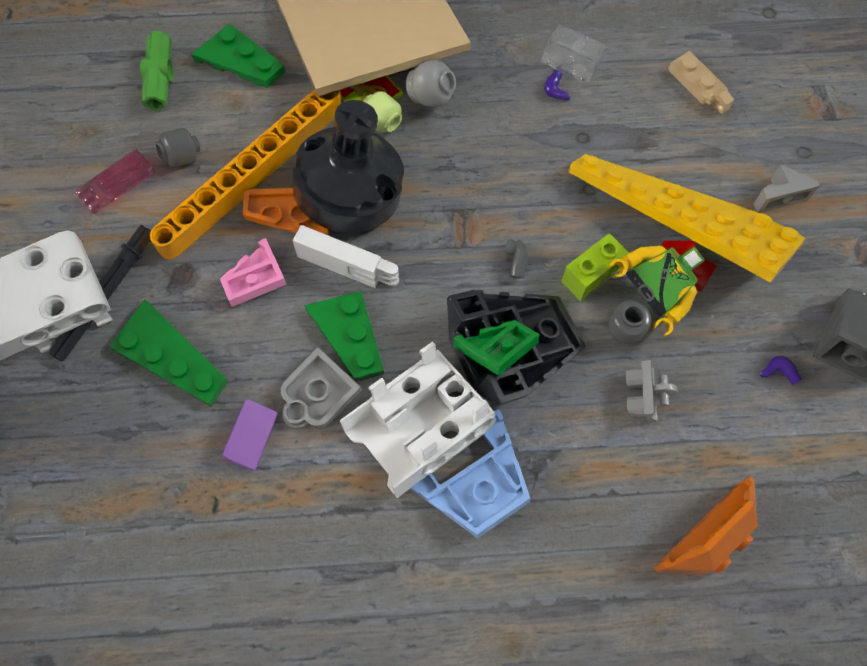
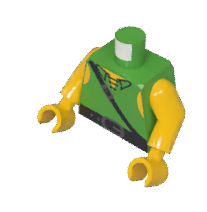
M658 245L640 247L623 256L622 259H615L609 262L607 267L616 264L620 268L619 274L614 275L612 278H619L625 274L628 276L660 318L653 324L652 330L658 324H663L666 327V333L661 338H665L673 331V325H676L690 311L697 294L694 285L698 281L692 270L703 263L704 259L695 247H692L680 256L673 247L666 250L663 246Z

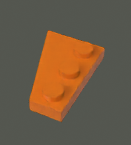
M293 188L244 189L243 217L245 220L295 234L300 226L303 225L329 236V229L316 224L301 211L294 198Z

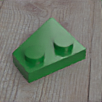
M514 320L502 323L498 327L480 329L479 335L464 339L462 334L457 335L453 338V347L499 376L538 344L539 334Z

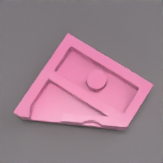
M266 238L258 242L259 248L250 257L244 255L233 269H230L220 278L231 307L287 285Z

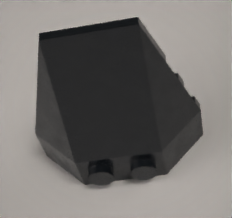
M470 290L449 295L447 298L449 340L452 346L453 338L457 335L462 334L464 339L478 336L480 329L498 327L502 323L514 320L539 334L538 344L499 376L454 348L472 388L478 394L499 406L525 398L586 347L559 296L525 294L524 297L510 296L509 292H500L496 295L484 294L483 290Z

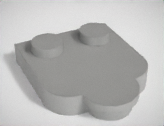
M317 347L281 386L282 398L287 402L282 411L283 420L288 426L295 429L304 428L308 424L315 428L325 427L362 391V388Z

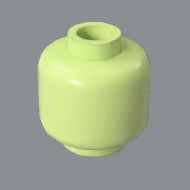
M377 92L368 95L363 102L371 105L378 115L377 132H392L399 126L402 121L401 106L387 93Z

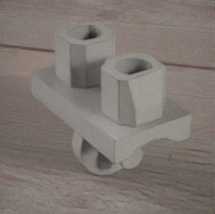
M651 360L641 361L642 367L626 370L628 389L643 388V396L627 397V411L629 416L646 417L648 423L658 422L656 397H659L660 406H669V397L677 395L678 389L676 385L668 384L667 375H659L658 384L655 385V371L652 368Z

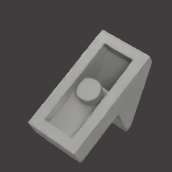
M779 165L771 176L772 184L760 191L761 193L753 204L757 213L808 201L820 185L818 181L784 165Z

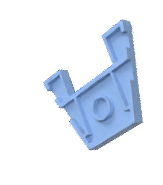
M499 409L494 411L495 423L482 435L492 451L441 485L431 473L410 488L476 538H479L530 503V495Z

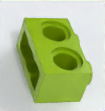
M609 233L566 266L561 282L581 302L620 271L618 265L614 264L607 267V264L615 259H622L629 252Z

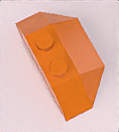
M749 475L740 481L653 568L658 573L706 575L714 571L717 574L721 573L732 562L728 556L735 549L739 552L742 551L754 539L750 535L758 527L754 479Z

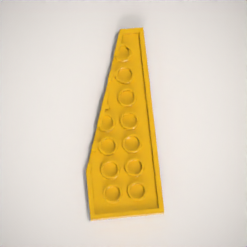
M584 154L572 162L569 173L770 283L800 249L806 239L799 235L795 229L784 227L774 222L766 214L757 213L753 210L599 159L595 156Z

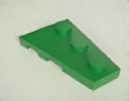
M230 23L191 54L195 62L201 64L203 62L214 65L215 69L223 72L224 70L238 74L239 78L266 88L286 72L284 65Z
M361 291L304 305L305 310L314 320L325 339L330 343L355 382L384 375L383 365Z

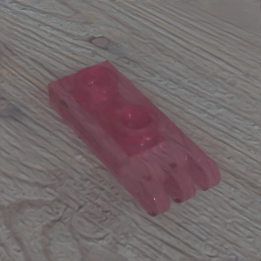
M135 149L79 187L75 194L82 199L85 206H88L91 213H97L155 173V170L146 158Z

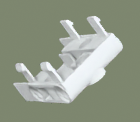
M62 231L0 258V360L31 346H36L41 353L47 352L54 344L52 338L91 320H94L98 327L113 321V318L107 312L111 310L84 246L76 233ZM64 309L62 313L56 316L60 310Z
M433 341L419 351L422 360L387 385H385L383 378L369 387L372 397L340 420L342 428L353 443H363L388 473L387 486L396 498L424 477L439 469L485 434L496 421L495 412L491 409L488 402L481 398L439 350L436 351ZM410 388L419 389L417 392L412 394L406 393V391ZM454 391L462 393L459 397L449 396ZM448 431L458 433L456 437L451 439L443 437Z

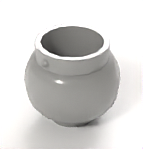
M438 60L422 62L409 71L406 77V89L409 98L414 103L422 104L426 107L444 105L451 99L456 87V79L453 72L445 63Z

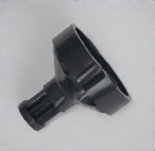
M349 100L340 104L335 111V127L327 128L311 135L301 144L296 152V168L293 169L292 183L296 203L310 220L336 232L359 233L382 225L396 211L402 192L401 184L404 175L402 160L389 142L374 133L377 128L378 115L371 105L361 100Z

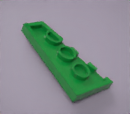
M145 299L109 346L112 351L212 407L228 383L227 379Z

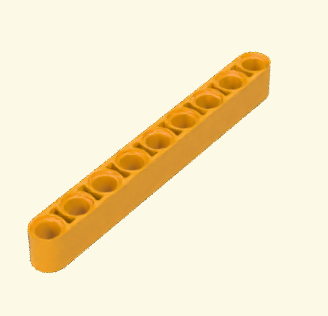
M314 89L155 225L150 232V240L160 256L165 259H174L182 254L243 200L244 189H256L289 160L307 138L323 130L334 120L337 107L342 104L340 90L317 96ZM171 239L169 242L162 244L164 241Z

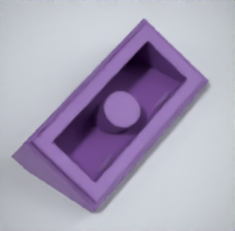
M246 399L222 454L226 462L256 471L278 417V412Z

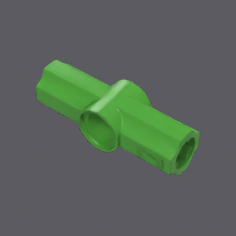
M152 31L150 35H147L145 59H141L140 62L143 80L142 103L144 107L150 108L153 111H162L167 106L169 82H173L174 78L171 62L172 40L170 35L162 31Z

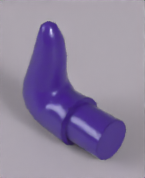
M554 70L544 85L546 95L552 98L570 100L568 93L557 87L563 76L562 72Z
M775 356L760 373L761 377H768L780 370L792 385L803 379L796 370L797 367L784 356Z

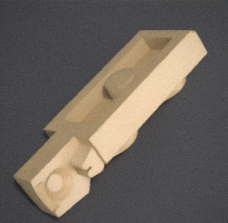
M691 51L670 63L668 71L702 105L705 103L708 105L712 104L721 114L730 109L735 99L730 95L727 87Z

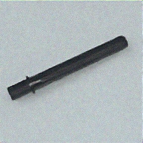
M143 225L137 228L129 241L121 245V252L100 279L99 283L107 301L136 260L142 259L141 253L151 241V230L149 228H145ZM93 320L60 334L49 349V355L63 362Z

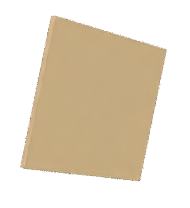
M276 0L317 96L410 69L424 61L439 60L471 50V42L446 0Z

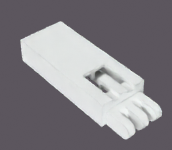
M303 225L300 226L293 239L297 257L373 288L376 287L378 281L390 286H396L399 283L398 266L382 259L381 256Z

